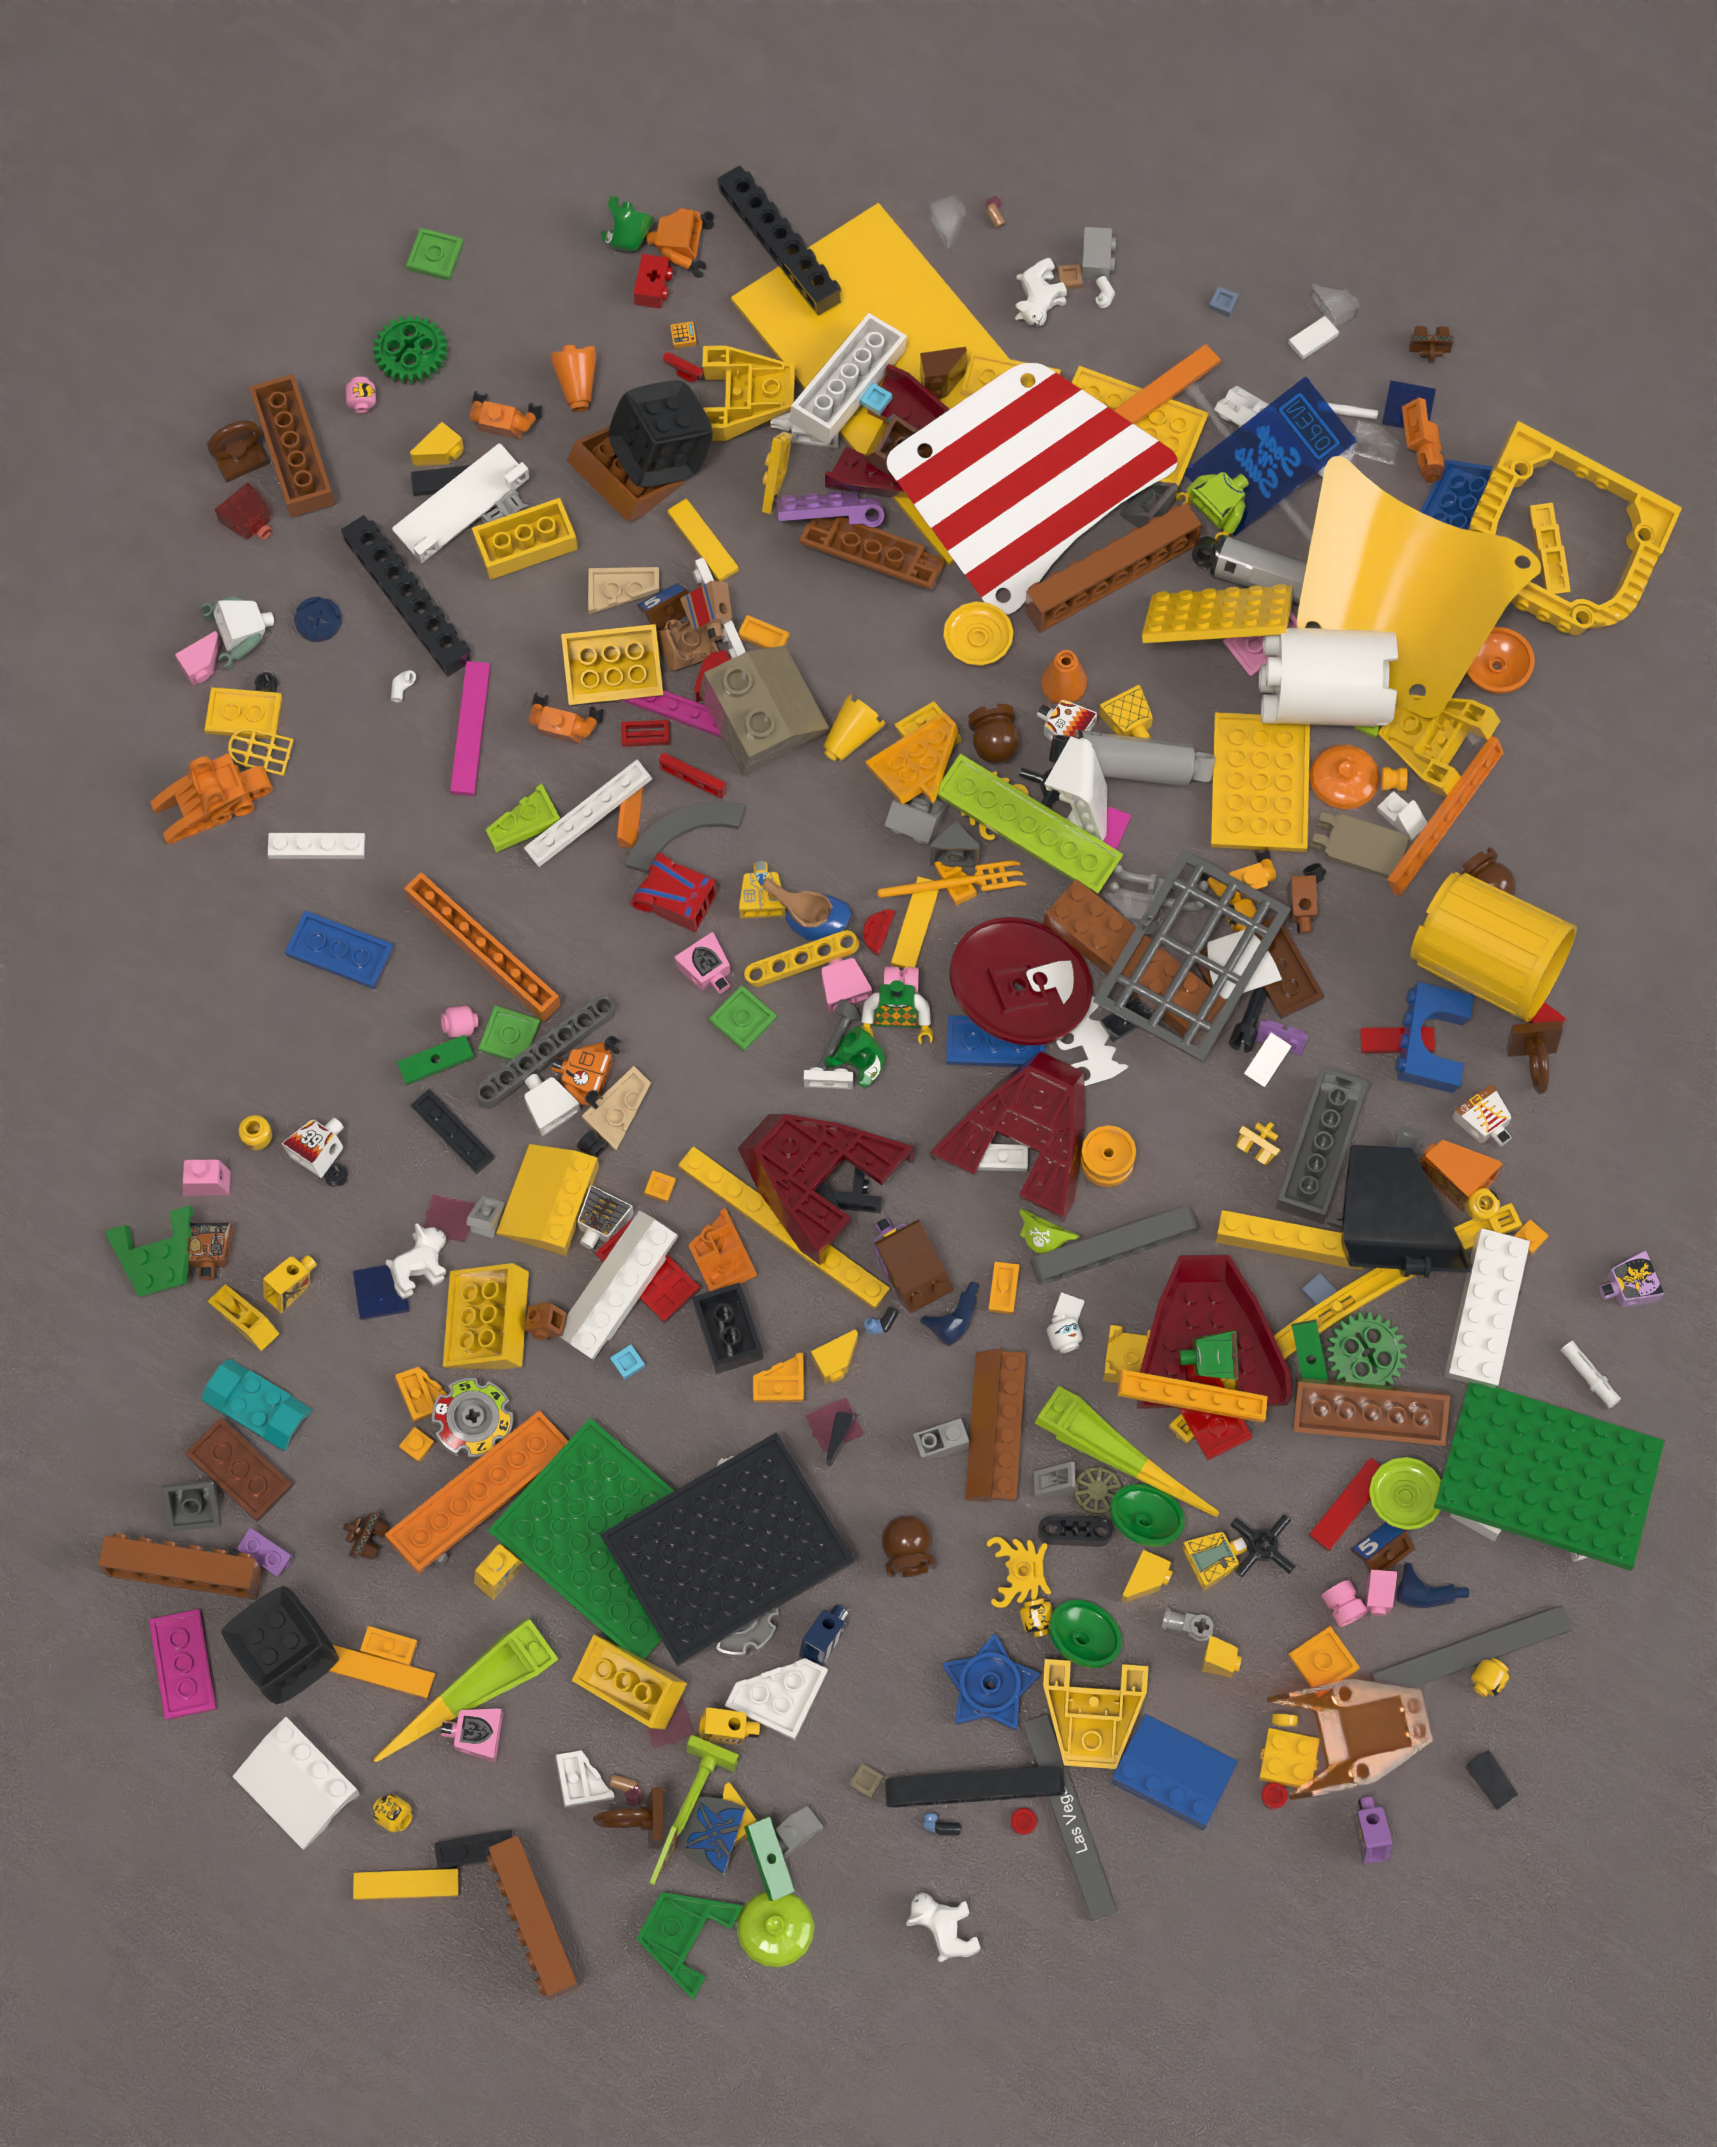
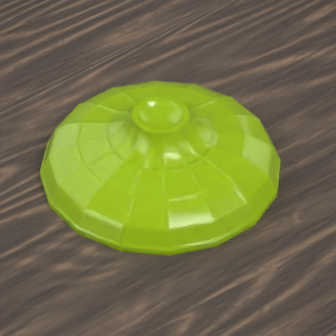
M1409 1457L1392 1459L1381 1465L1372 1477L1369 1490L1372 1507L1382 1520L1393 1527L1404 1530L1422 1528L1434 1521L1441 1511L1434 1508L1441 1479L1433 1468L1421 1460Z
M766 1891L758 1893L744 1905L738 1917L737 1935L742 1949L752 1960L763 1966L783 1967L796 1962L807 1952L813 1940L814 1922L810 1909L800 1897L792 1893L774 1901L768 1900Z

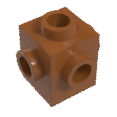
M546 1302L535 1306H528L524 1330L532 1334L533 1338L543 1341L551 1337L562 1336L567 1313L555 1305Z

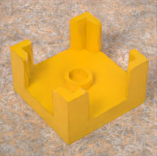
M1110 1325L1103 1381L1118 1383L1121 1369L1140 1372L1151 1330H1148L1146 1336L1123 1333L1122 1326Z

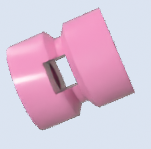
M885 967L884 984L900 980L904 985L915 986L916 993L918 994L919 967H905L903 971H900L898 967Z
M1350 1580L1333 1586L1321 1595L1327 1607L1334 1610L1332 1615L1339 1628L1356 1621L1368 1612L1361 1598L1355 1597L1357 1591Z

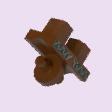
M1415 326L1414 334L1411 336L1409 352H1420V356H1428V363H1434V357H1443V353H1451L1454 336H1450L1449 327L1439 326L1436 328L1435 335H1427V327Z
M375 1512L367 1514L361 1529L359 1527L362 1519L358 1517L355 1518L353 1524H344L343 1529L349 1532L345 1541L352 1543L355 1536H357L349 1556L353 1558L362 1557L369 1560L374 1559L378 1546L367 1541L371 1534L383 1538L389 1525L378 1519L379 1514Z

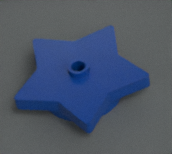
M996 1634L992 1635L975 1657L945 1662L943 1664L945 1672L959 1692L955 1719L957 1725L989 1718L1012 1730H1017L1019 1698L1039 1679V1672L1012 1662ZM988 1682L993 1683L994 1686H995V1689H993V1690H988V1689H986V1688H985L986 1683H988Z

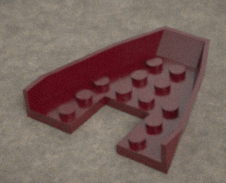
M888 364L886 367V378L880 387L892 393V400L880 416L867 409V414L882 421L895 414L916 429L921 430L950 409L910 373ZM847 446L832 472L826 471L825 488L892 497H908L892 475L879 470L864 460L865 454Z
M1041 1051L999 1081L940 1139L930 1152L931 1159L936 1161L938 1158L975 1176L995 1134H1001L1040 1153L1019 1197L1059 1216V1221L1064 1222L1075 1201L1084 1136V1071Z
M768 1114L737 1148L760 1195L799 1250L819 1265L823 1263L822 1253L851 1221L849 1215L815 1192L836 1166L845 1159L877 1183L883 1185L904 1160L910 1163L914 1160L913 1146L844 1124L790 1114Z
M1229 1255L1179 1256L1158 1302L1140 1373L1186 1381L1185 1365H1180L1179 1350L1193 1349V1338L1226 1330L1236 1331L1238 1379L1235 1380V1389L1237 1391L1267 1396V1406H1287L1292 1396L1290 1371L1257 1298ZM1137 1400V1409L1180 1408Z

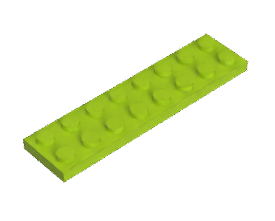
M962 754L958 756L941 782L937 797L1072 881L1079 880L1097 896L1123 857V854Z

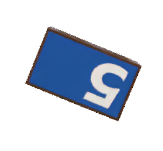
M676 583L637 606L645 613L650 625L656 624V631L665 627L669 620H678L686 615L680 598L689 593L687 589Z
M1387 1522L1351 1548L1352 1553L1363 1560L1369 1573L1371 1570L1387 1571L1415 1550L1407 1532L1404 1529L1393 1527Z

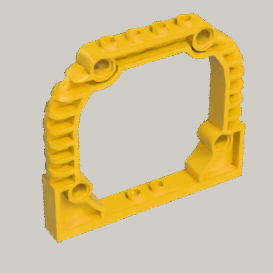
M1517 421L1510 429L1490 472L1488 483L1471 518L1469 530L1495 535L1498 520L1513 487L1523 485L1532 475L1533 469L1545 466L1550 460L1574 472L1577 477L1595 483L1598 488L1606 489L1629 501L1626 511L1633 530L1627 535L1626 544L1632 550V553L1618 586L1609 601L1602 605H1597L1586 599H1576L1570 603L1532 582H1529L1510 601L1517 609L1528 611L1535 615L1538 620L1548 622L1556 626L1559 631L1572 635H1580L1588 628L1598 629L1614 625L1625 619L1637 606L1656 561L1663 553L1682 507ZM1515 469L1521 473V476L1515 472ZM1638 534L1644 538V541L1639 538ZM1576 617H1578L1579 619H1581L1582 624H1580V623L1576 620Z

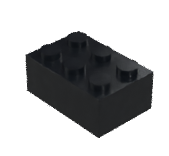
M740 1282L692 1297L693 1306L716 1374L764 1359L763 1350Z

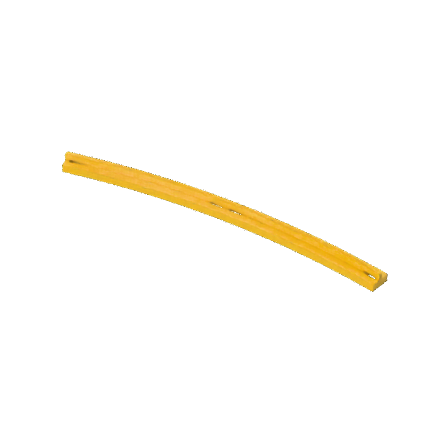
M1510 1203L1500 1207L1498 1213L1487 1221L1480 1222L1472 1219L1454 1227L1465 1251L1473 1248L1475 1234L1481 1228L1506 1234L1521 1228L1522 1223L1513 1204ZM1510 1215L1509 1218H1506V1219H1504V1220L1498 1221L1499 1219L1504 1218V1217ZM1375 1268L1337 1291L1274 1335L1284 1360L1297 1352L1291 1324L1316 1319L1318 1332L1321 1335L1355 1311L1418 1275L1402 1277L1399 1269ZM1351 1296V1298H1349L1348 1300L1344 1301L1343 1303H1340L1347 1297ZM1331 1309L1329 1312H1327L1326 1314H1324L1323 1316H1321V1317L1319 1318V1316H1320L1321 1314H1323V1313L1326 1312L1327 1310ZM1220 1378L1226 1389L1236 1390L1234 1379ZM1180 1414L1169 1425V1428L1176 1434L1178 1440L1181 1439L1184 1443L1188 1444L1194 1437L1187 1425L1182 1430L1180 1429L1186 1423Z

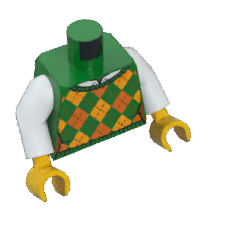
M894 980L890 984L880 985L878 993H873L864 1002L861 1020L863 1025L861 1028L872 1036L871 1024L878 1027L919 1028V1025H921L922 1029L918 1036L919 1043L922 1044V1035H928L930 1043L932 1042L934 1032L929 1028L931 1024L929 1003L920 994L916 993L915 986L904 985L902 981Z

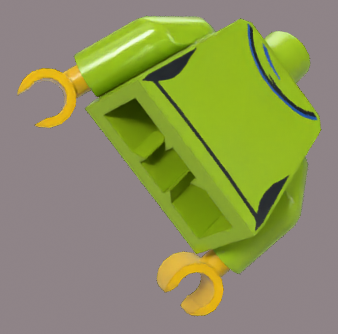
M1224 472L1217 475L1199 476L1186 489V493H1178L1176 500L1181 501L1186 497L1184 503H1187L1189 507L1193 503L1219 530L1223 528L1224 531L1217 533L1215 536V540L1218 542L1223 535L1230 537V534L1234 533L1241 522L1245 510V493L1243 489L1249 483L1242 474H1239L1233 480Z

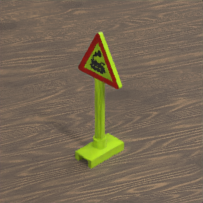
M694 1735L690 1736L686 1753L701 1759L698 1765L699 1771L675 1823L671 1827L650 1884H656L676 1848L677 1837L684 1829L709 1773L713 1772L716 1765L734 1773L738 1764V1754Z

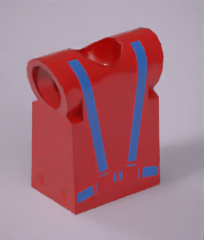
M657 852L648 868V877L638 886L629 904L634 909L655 913L696 933L717 895L715 879L680 864H674L667 856Z

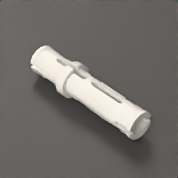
M1570 1341L1561 1349V1352L1591 1386L1590 1390L1596 1392L1609 1409L1621 1400V1397L1609 1385L1606 1376H1602L1574 1341Z

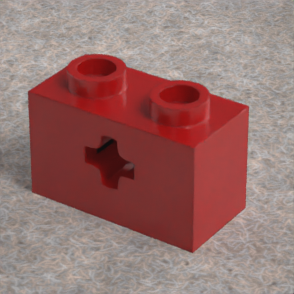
M642 254L633 293L635 305L662 309L663 300L667 301L669 287H666L667 282L671 281L673 277V267H670L668 257Z

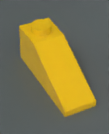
M226 1284L208 1300V1303L260 1351L279 1335L278 1331L261 1312Z

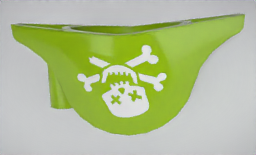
M1023 1208L1019 1211L1024 1221L1020 1236L1024 1237L1028 1246L1037 1253L1044 1254L1060 1248L1066 1241L1078 1239L1080 1236Z

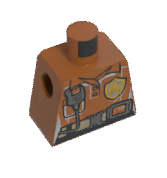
M1316 875L1292 876L1287 885L1288 907L1291 908L1289 912L1290 922H1297V934L1312 933L1311 922L1315 921L1318 914Z
M231 1222L190 1223L192 1234L191 1238L188 1239L187 1253H190L189 1264L192 1268H200L199 1279L205 1281L214 1280L215 1268L227 1266L234 1228Z

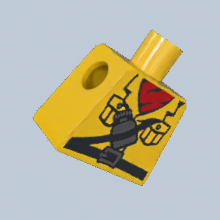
M306 1255L300 1261L290 1256L263 1278L264 1299L282 1314L310 1285V1271L317 1266L316 1262L309 1255Z

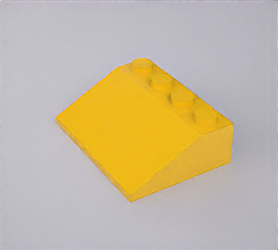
M656 624L561 634L569 705L663 695Z
M529 1144L496 1234L567 1256L588 1190L593 1185L599 1169L597 1157L574 1150Z
M513 1263L450 1271L443 1355L444 1368L503 1370L522 1367L529 1271Z

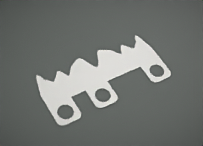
M1058 961L1027 971L1026 975L1033 990L1040 991L1039 985L1033 981V975L1036 972H1042L1048 978L1047 984L1044 985L1045 990L1056 987L1063 1004L1068 1000L1072 993L1074 982L1071 961ZM1093 996L1084 1019L1071 1032L1074 1036V1041L1071 1044H1064L1060 1040L1056 1041L1062 1050L1083 1046L1089 1060L1078 1062L1071 1066L1075 1068L1086 1067L1090 1071L1091 1076L1087 1081H1084L1085 1086L1113 1078L1128 1068L1126 1064H1118L1112 1061L1116 1048L1104 1045L1109 1037L1100 1024V1021L1089 1018L1099 1007L1098 1004L1093 1002L1095 999Z

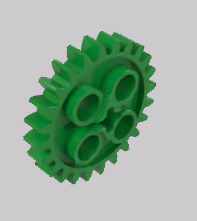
M408 314L406 320H403L401 315L398 316V322L390 319V327L383 324L384 332L377 331L378 339H374L375 347H373V353L375 355V363H378L379 371H384L385 377L391 375L393 382L400 378L401 384H404L406 379H409L410 384L413 385L414 379H418L422 383V377L425 376L430 380L431 372L438 374L437 366L444 367L443 360L447 359L446 351H448L446 336L443 335L442 328L437 329L436 322L430 324L428 317L421 321L419 314L415 319H412L411 315ZM425 347H431L428 350H423ZM409 362H415L413 365H406Z
M1361 1312L1356 1313V1320L1351 1315L1347 1316L1348 1324L1339 1321L1338 1324L1341 1329L1334 1328L1331 1330L1335 1338H1327L1332 1347L1325 1348V1351L1331 1353V1356L1326 1358L1325 1361L1333 1362V1365L1328 1370H1336L1338 1372L1334 1379L1343 1378V1382L1385 1385L1384 1382L1389 1385H1393L1394 1382L1391 1376H1401L1396 1369L1405 1368L1400 1359L1407 1358V1355L1400 1351L1407 1346L1399 1344V1340L1404 1336H1396L1394 1334L1398 1327L1389 1328L1390 1319L1381 1322L1380 1314L1372 1319L1371 1312L1366 1313L1365 1319ZM1370 1329L1375 1331L1377 1335L1374 1343L1369 1342L1367 1339V1332ZM1356 1332L1359 1333L1361 1342L1356 1337ZM1347 1340L1352 1341L1355 1346L1351 1354L1346 1352L1344 1348ZM1364 1349L1370 1350V1353L1367 1355L1368 1357L1362 1356L1361 1353L1364 1352ZM1380 1352L1387 1356L1388 1360L1385 1366L1378 1363L1377 1357ZM1358 1363L1363 1364L1365 1367V1374L1362 1377L1355 1372V1366ZM1371 1364L1375 1367L1376 1373L1372 1372Z

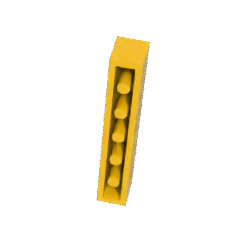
M1224 1210L1221 1212L1216 1237L1217 1243L1363 1270V1267L1349 1266L1342 1249V1233Z

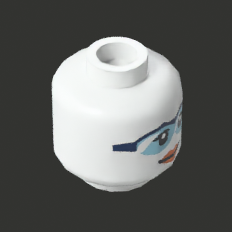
M1066 1314L1051 1319L1052 1324L1047 1327L1046 1331L1053 1349L1060 1350L1061 1353H1067L1079 1348V1343L1082 1341L1083 1336L1075 1318H1067Z

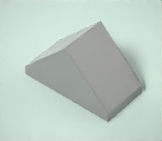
M1068 1462L1034 1471L1035 1496H1074L1075 1462Z

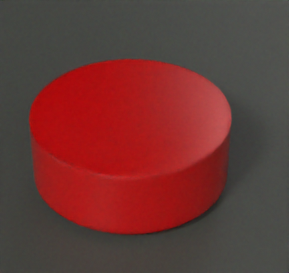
M1269 1783L1261 1792L1262 1803L1271 1810L1280 1809L1287 1801V1791L1280 1783Z
M1020 1808L1012 1814L1011 1827L1015 1833L1029 1835L1035 1830L1037 1818L1033 1811L1027 1808Z

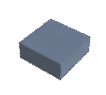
M1218 286L1209 304V309L1230 317L1239 299V294Z
M1319 1273L1301 1289V1292L1316 1306L1336 1293L1337 1290Z

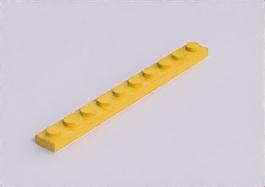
M694 1146L678 1164V1168L874 1310L890 1292L888 1286L831 1245L822 1253L823 1263L821 1265L799 1250L759 1193Z

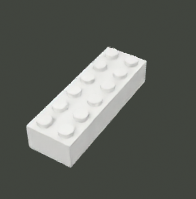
M868 313L791 405L789 422L828 445L861 405L860 399L871 384L875 383L878 385L886 375L887 365H894L905 352L907 335Z
M1482 1228L1475 1234L1470 1257L1472 1272L1466 1274L1444 1377L1465 1383L1483 1384L1491 1388L1498 1386L1530 1241Z

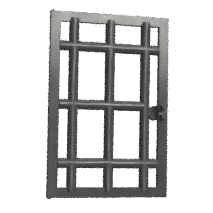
M1182 849L1093 1002L1203 1063L1291 908ZM1185 864H1188L1194 869L1185 883L1178 879V876ZM1202 873L1227 886L1219 901L1194 888ZM1172 887L1180 891L1179 895L1130 978L1122 975L1123 969L1143 935L1151 936L1155 933L1156 925L1153 922V918ZM1235 891L1260 904L1252 919L1227 906ZM1189 896L1214 909L1191 948L1166 935ZM1268 909L1277 913L1269 928L1260 924ZM1222 914L1247 927L1224 967L1200 954L1201 949ZM1256 932L1262 935L1263 939L1240 976L1232 971ZM1161 944L1185 956L1183 963L1163 997L1138 983ZM1194 962L1219 975L1196 1015L1171 1002ZM1228 980L1236 984L1214 1024H1211L1205 1018ZM1117 982L1124 986L1115 1002L1107 997ZM1132 992L1157 1004L1149 1020L1124 1007ZM1166 1010L1191 1023L1183 1038L1158 1026ZM1199 1028L1208 1033L1200 1048L1191 1044Z

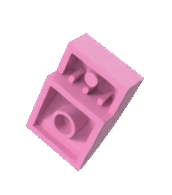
M1292 609L1290 610L1287 628H1297V616ZM1263 636L1235 637L1223 640L1224 644L1251 677L1259 674L1260 664H1266L1267 657H1273L1263 655Z

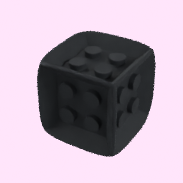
M677 380L645 385L626 392L616 407L609 427L611 446L629 478L639 487L659 486L681 481L695 475L705 460L713 437L709 418L694 392L685 382Z
M286 1586L274 1589L235 1616L221 1631L228 1647L244 1671L261 1689L262 1694L274 1704L283 1703L302 1692L326 1674L339 1660L335 1648L317 1621L300 1603L296 1594Z

